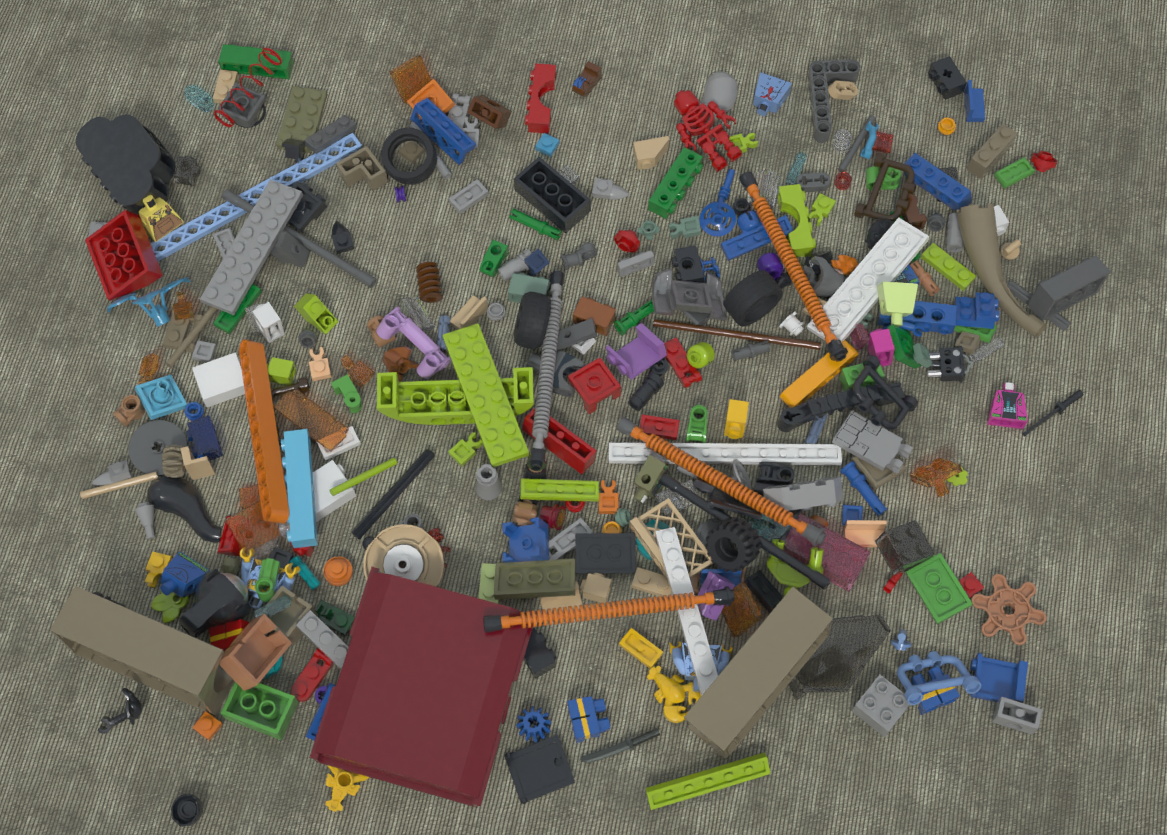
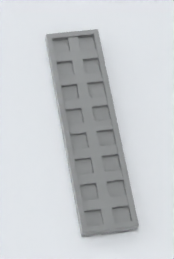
M271 179L269 180L200 298L202 303L235 315L281 232L303 197L302 191Z

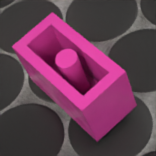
M876 329L869 336L868 354L877 357L881 367L891 365L895 348L889 329Z

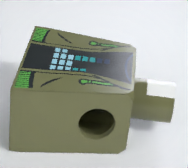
M651 455L648 456L634 480L638 491L633 498L637 502L643 504L648 496L655 499L664 488L659 483L662 475L666 473L672 477L670 470L664 462Z

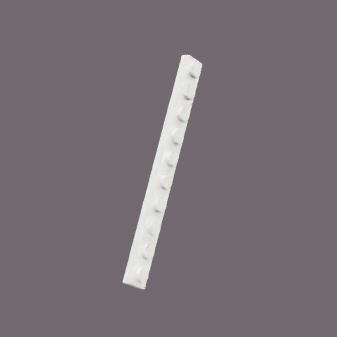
M675 527L655 531L672 596L673 594L678 595L693 592L694 595ZM695 604L694 609H685L684 607V610H680L679 608L677 613L702 696L718 677L698 605Z

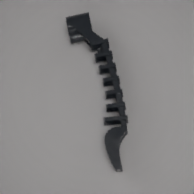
M900 382L889 384L902 399L906 396ZM869 384L861 388L863 395L870 397L873 403L874 401L876 402L877 406L895 403L878 384L872 386ZM847 389L844 392L839 391L832 395L827 394L825 397H817L814 400L808 399L796 407L783 410L777 421V427L782 432H790L794 428L812 421L816 415L822 418L825 413L833 415L835 410L843 412L845 408L852 410L860 402L851 389Z

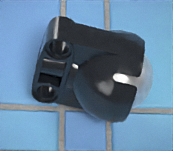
M217 569L207 572L197 584L195 603L180 617L179 625L188 635L197 638L208 626L211 627L214 624L226 625L233 621L242 620L251 610L247 602L248 590L245 583L238 576L230 573H220Z

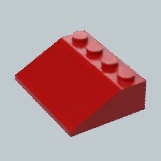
M124 210L85 239L109 301L149 286L163 276L141 218L137 214Z

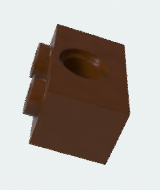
M485 95L474 96L467 113L495 129L506 127L512 112Z

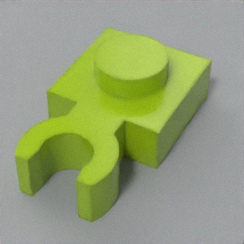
M749 133L744 138L742 134L729 137L730 142L738 146L742 153L747 152V147L756 148L758 146V141H750L755 139V133Z
M820 193L811 207L813 212L809 214L808 222L813 218H817V226H820L823 216L826 218L829 216L836 201Z
M475 432L470 434L467 442L461 439L448 451L449 455L461 467L476 455L474 449H478L483 445L481 439L478 442H473L476 438Z

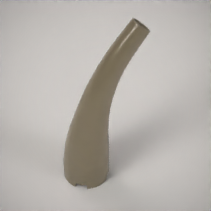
M987 203L986 208L975 204L961 207V210H956L963 244L983 286L989 294H994L995 299L999 300L998 306L1014 322L1034 337H1039L1047 324L1036 315H1030L1019 304L1007 287L999 252L994 204Z

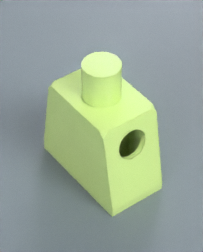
M881 282L877 285L881 314L891 316V325L903 326V317L913 313L918 284Z

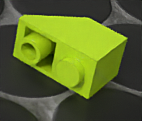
M306 293L293 306L306 321L324 334H327L339 322L314 294Z

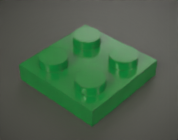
M894 324L888 326L887 329L890 331L895 348V359L914 369L921 367L922 365L917 364L913 357V345L915 344L911 333Z

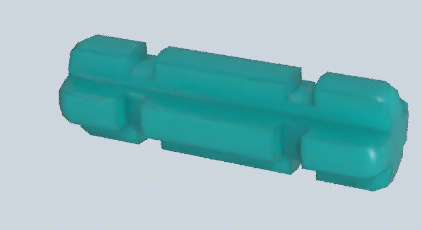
M298 555L290 560L294 568L300 567V576L312 590L320 586L319 580L314 577L312 571L303 563V560Z

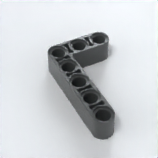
M856 60L813 61L810 64L808 85L813 136L819 143H825L829 140L832 128L827 84L835 81H848L852 83L857 81L860 63Z

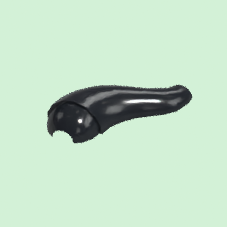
M162 476V478L156 479L150 484L147 490V498L150 505H154V508L157 510H163V512L173 513L181 517L201 539L220 543L221 527L213 524L201 494L193 484L179 477L171 478L167 476Z

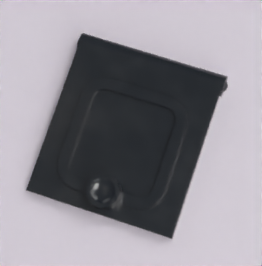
M715 486L712 493L709 494L707 504L709 509L715 506L759 520L762 518V514L753 509L752 506L749 507L743 501L735 499L730 494H727L726 491L723 492Z
M558 735L504 755L521 804H526L531 800L575 783Z

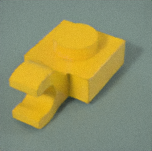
M152 551L145 569L148 572L145 579L148 587L156 588L164 568L172 560L171 556Z

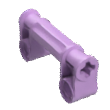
M399 306L387 314L377 327V334L383 339H390L398 332H402L426 355L417 367V373L422 378H431L451 362L450 357H447L440 350L441 347L437 346L411 318H407L400 311Z

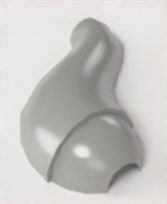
M720 71L711 74L706 81L704 96L700 105L704 103L707 106L710 101H714L721 110L724 109L727 113L736 102L738 93L737 81L727 72Z

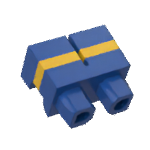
M938 666L928 671L931 681L925 682L922 674L915 675L910 680L912 686L951 678L948 674L944 675ZM955 686L922 692L923 699L918 704V710L923 715L938 709V707L940 708L957 701L960 695Z
M592 696L567 701L576 743L583 742L585 739L600 737V733L610 730L608 717L597 719L596 713L606 711L604 699L592 700Z

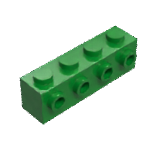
M684 147L649 199L648 210L665 219L670 214L673 215L679 200L682 201L684 199L687 188L692 187L695 176L702 172L704 164H702L703 156Z

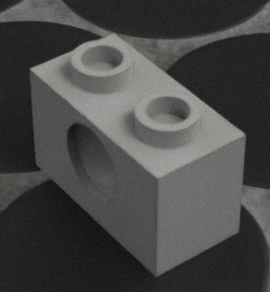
M1001 697L996 703L992 722L1033 735L1039 728L1043 709Z

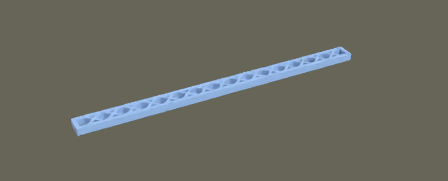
M351 133L318 154L315 153L241 193L239 196L255 206L258 199H254L253 195L256 193L262 194L270 179L293 187L297 181L302 183L362 149V145L355 135ZM351 141H353L355 144V146L351 148L346 147V144H348ZM333 151L339 152L337 156L330 155ZM318 159L324 160L320 165L315 164V161ZM302 168H308L306 173L299 172ZM287 176L293 177L289 182L284 181V178ZM228 201L168 233L159 241L150 243L157 261L164 259L247 212ZM223 211H230L227 216H221V213ZM209 219L214 220L213 224L211 225L205 224V222ZM192 228L198 229L194 234L189 233ZM176 237L182 238L178 243L173 242ZM159 246H166L162 252L157 251V248Z

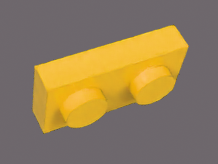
M632 628L619 642L620 647L649 669L663 655L662 650Z

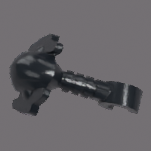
M123 688L122 692L128 699L124 712L113 718L103 716L101 721L105 722L107 727L100 726L97 730L99 733H108L112 726L127 719L130 720L132 725L135 724V719H138L141 715L143 706L132 691Z

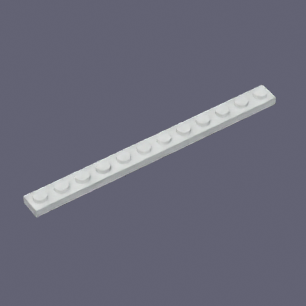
M609 443V463L644 464L648 456L651 455L665 464H675V462L673 463L645 446L646 443ZM671 443L706 464H733L735 459L741 464L759 465L760 462H770L778 465L842 464L841 447L835 444Z

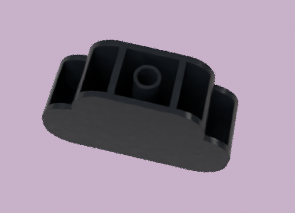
M125 114L116 117L112 121L105 117H95L78 131L76 147L83 156L81 159L87 166L92 167L90 171L96 178L101 179L100 184L105 190L110 191L111 194L109 196L115 203L119 202L124 209H129L139 215V211L145 207L143 199L149 195H152L154 199L160 197L165 202L168 201L169 188L167 183L175 174V160L157 136L135 117Z

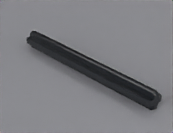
M426 449L352 530L354 537L361 539L435 456L431 450Z

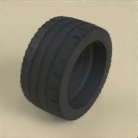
M410 127L400 128L391 133L384 141L381 150L382 163L394 180L405 185H416L422 183L433 174L437 164V152L431 139L424 132ZM407 141H417L426 150L424 163L412 172L399 171L392 162L395 149Z
M761 270L752 273L735 285L725 297L723 305L733 320L739 326L745 327L757 322L768 314L781 300L783 291L768 272Z

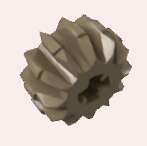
M182 445L166 446L163 450L162 468L163 473L167 477H182L186 472L181 453Z

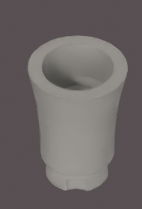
M484 464L477 471L475 490L480 498L493 500L501 494L502 483L498 478L497 471L491 465Z

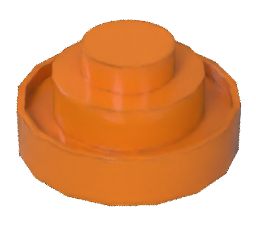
M340 556L333 557L324 566V577L333 586H343L352 579L353 567L346 558Z

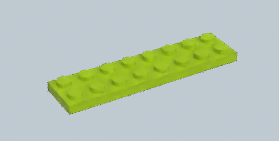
M479 324L443 334L444 343L492 468L529 456V451Z

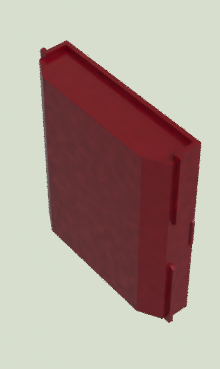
M371 567L350 631L352 639L337 685L331 689L309 758L314 759L317 763L478 808V806L482 805L502 736L500 729L505 722L509 709L513 684L519 677L533 629L532 623L531 628H528L527 624L526 628H522L520 624L485 633L483 616L509 615V617L520 616L522 611L399 576L384 574L380 572L379 568Z

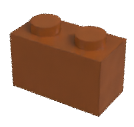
M582 296L573 312V323L578 324L593 318L597 333L607 336L616 319V309L608 304H600L593 298Z

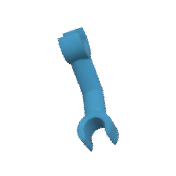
M871 121L865 127L869 132V138L860 154L861 157L870 159L872 155V148L877 137L876 131L879 128L878 123L874 127Z

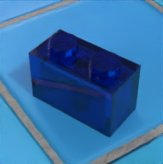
M209 415L187 423L189 430L186 431L189 441H193L194 447H191L195 458L207 456L210 461L224 456L214 424Z

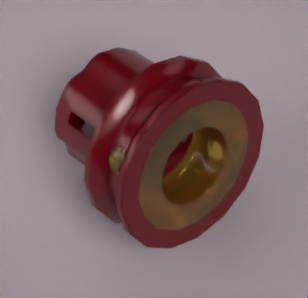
M555 504L553 507L544 505L541 508L539 518L546 522L550 529L560 530L566 518V508L564 505L559 506L558 504Z

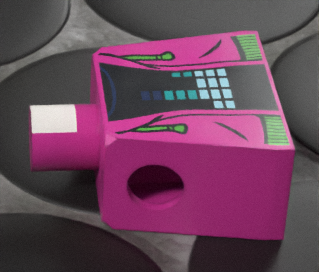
M1004 383L1003 390H996L992 399L987 425L1024 429L1028 422L1025 397L1023 393L1014 392L1015 385L1013 383Z

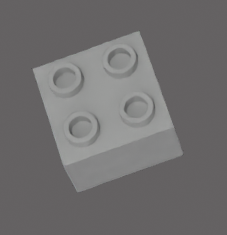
M879 674L856 703L852 712L882 736L886 737L910 704H908L904 697L905 693Z

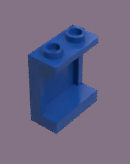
M978 653L975 658H972L970 670H973V676H976L980 681L981 689L974 694H970V697L998 702L1001 697L1020 703L1024 702L1028 662L1020 660L1016 664L982 657V653Z

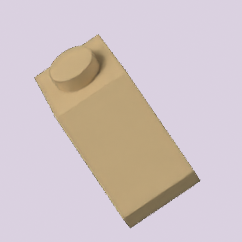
M668 136L633 142V154L637 170L656 166L668 150Z

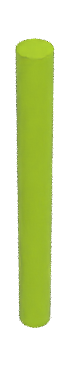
M392 458L331 488L329 490L330 494L335 496L397 465L396 459Z

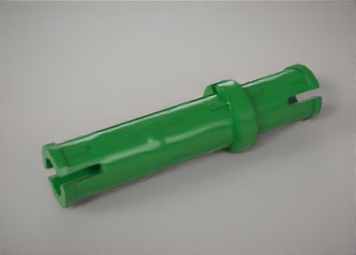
M515 208L510 212L513 215L510 214L509 219L538 231L540 235L549 236L556 241L560 239L561 236L559 234H562V230L550 226L548 222H542Z

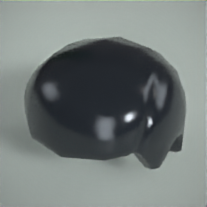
M193 794L180 795L174 800L171 807L172 820L181 827L192 826L197 823L203 814V805L200 799Z

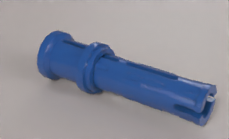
M854 461L850 462L841 469L840 473L847 477L851 487L859 491L877 517L885 513L884 511L888 510L887 507L884 506L865 481L866 476L861 474L855 467L856 463Z

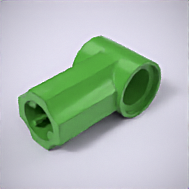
M267 558L262 560L259 578L255 583L257 595L264 602H269L276 593L275 587L280 562L274 559ZM265 587L270 588L267 592H261Z

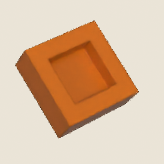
M205 711L192 728L210 741L223 724Z

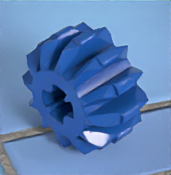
M531 706V712L524 709V716L518 715L517 717L520 722L516 724V727L521 729L519 735L523 736L526 734V741L533 737V741L537 742V736L544 740V733H550V729L547 726L552 724L551 720L547 719L549 714L547 712L542 714L543 710L541 707L538 708L537 712H535L534 706ZM537 721L538 726L534 725L535 728H531L530 722Z

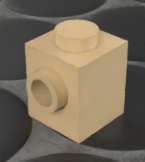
M588 573L587 579L582 580L580 590L583 591V598L605 604L611 589V579L605 578L604 575L599 573Z

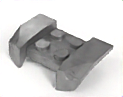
M672 269L656 274L652 284V302L655 314L673 316L675 310L708 313L709 319L727 321L726 309L723 305L721 280L718 277L707 272L705 282L698 283L671 280Z

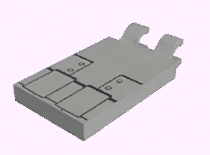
M851 411L832 441L835 445L881 471H884L887 467L896 474L901 470L903 462L899 459H894L895 456L899 454L901 457L908 459L913 449L908 444H901L903 438L881 426H875L870 420L854 411Z

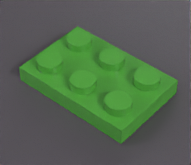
M941 553L906 571L907 577L937 625L973 605Z

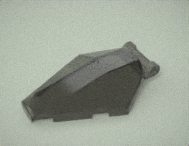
M881 614L833 618L830 635L796 675L803 687L799 688L794 679L788 685L793 692L792 696L794 699L799 700L807 693L848 692L891 631Z

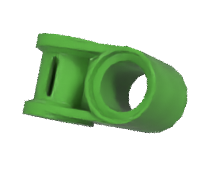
M870 167L866 169L867 189H873L880 168ZM889 167L880 190L897 189L900 184L901 171Z
M696 405L691 409L686 442L690 440L706 442L708 411L702 405ZM701 414L703 418L697 419L694 415Z

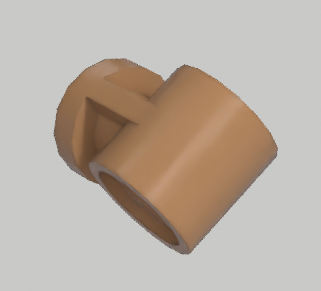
M380 315L371 318L367 322V327L371 331V335L378 348L396 340L395 335L390 339H383L377 334V327L384 318Z
M127 395L123 398L121 406L112 415L124 427H127L133 420L139 419L144 415L145 408L137 396Z

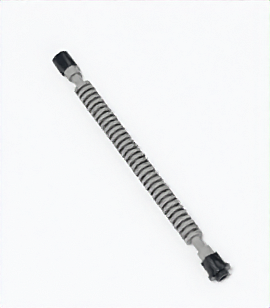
M553 271L550 274L551 311L542 344L532 435L536 439L527 460V466L533 471H541L547 465L543 439L548 436L562 301L559 299L565 281V274L561 271Z

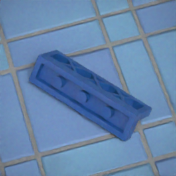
M428 98L415 104L410 119L458 165L462 164L466 153L475 149L476 143ZM454 148L460 153L459 156L455 153Z

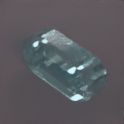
M195 85L185 88L186 100L203 112H209L214 108L213 99L208 93Z

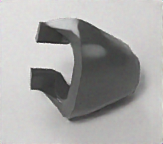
M814 256L810 262L819 265L821 269L818 282L815 279V272L812 268L804 265L802 269L817 296L832 297L844 283V273L840 269L833 268L832 263L829 264L824 258Z

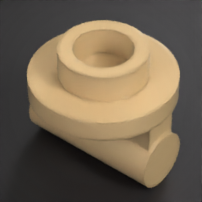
M1016 239L1012 243H1005L1001 248V255L1008 260L1016 259L1020 253L1019 246L1021 242Z

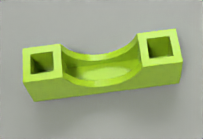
M800 184L779 186L777 198L780 211L791 215L798 224V227L788 234L787 240L797 258L807 257L816 248L815 238L811 236L812 223L808 222L807 218L809 217V209L804 204L806 201L805 191L801 190Z

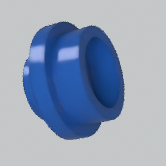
M191 402L186 406L184 413L189 420L196 421L203 416L204 408L200 403ZM194 410H198L197 413L192 414Z

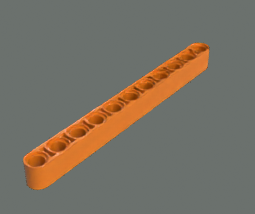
M244 339L239 346V356L262 515L264 521L285 524L289 518V506L264 345Z

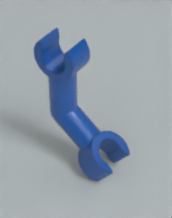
M903 321V326H898L902 329L913 331V334L918 337L922 336V331L916 329H925V325L921 322L912 324Z

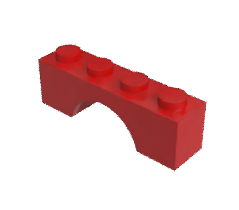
M535 63V69L531 70L530 80L533 81V84L529 85L531 100H527L529 114L525 115V125H528V132L549 134L551 109L545 107L540 102V99L545 93L555 90L556 65Z

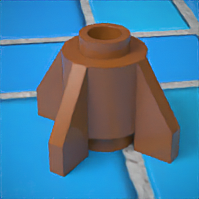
M407 346L389 349L383 356L384 365L389 372H397L399 382L402 381V374L406 373L409 368L418 367L416 362L408 359L411 349Z

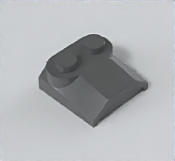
M236 82L234 83V85H233L232 88H231V89H233V88H240V89H242V88H241V85H239V84L236 83ZM243 87L244 90L254 96V99H252L242 90H233L232 97L234 101L241 105L245 111L240 110L231 102H224L222 104L223 111L236 124L243 127L253 126L256 122V115L266 99V95ZM230 91L223 101H232Z

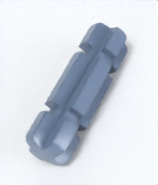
M447 315L439 317L440 325H438L437 335L439 341H437V346L441 347V351L447 350L442 336L449 333L450 317Z
M824 414L822 418H819L818 415L816 416L805 444L817 443L827 419V414Z

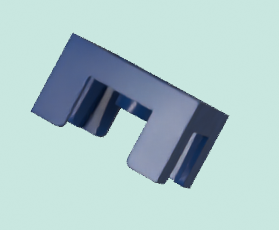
M539 517L530 519L534 524L520 527L512 522L502 523L503 534L509 537V554L503 552V562L549 560L548 524Z

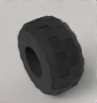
M531 291L523 295L514 328V342L518 346L536 349L543 344L551 311V299L547 295Z

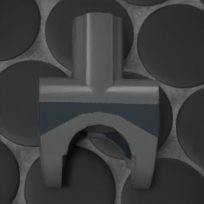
M557 351L552 392L566 397H573L575 389L564 380V377L586 366V364L566 352ZM533 352L528 360L527 367H533V370L539 373L541 355Z

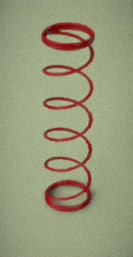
M270 48L262 49V52L258 55L260 64H252L249 67L251 77L243 76L240 78L242 89H231L230 96L232 101L221 102V110H215L214 117L222 125L230 128L235 123L223 111L222 104L224 102L234 103L240 110L245 111L241 105L234 101L232 97L233 90H242L250 98L254 99V96L242 87V78H252L258 85L264 87L263 83L251 74L250 69L253 65L261 66L266 72L273 75L269 68L262 65L260 55L263 54L274 65H281L282 59L274 50ZM266 53L277 57L280 63L270 59ZM216 113L225 116L232 125L225 123Z

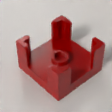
M601 358L596 359L568 376V384L578 392L584 401V408L588 414L596 411L597 403L612 395L614 400L621 396L620 384Z

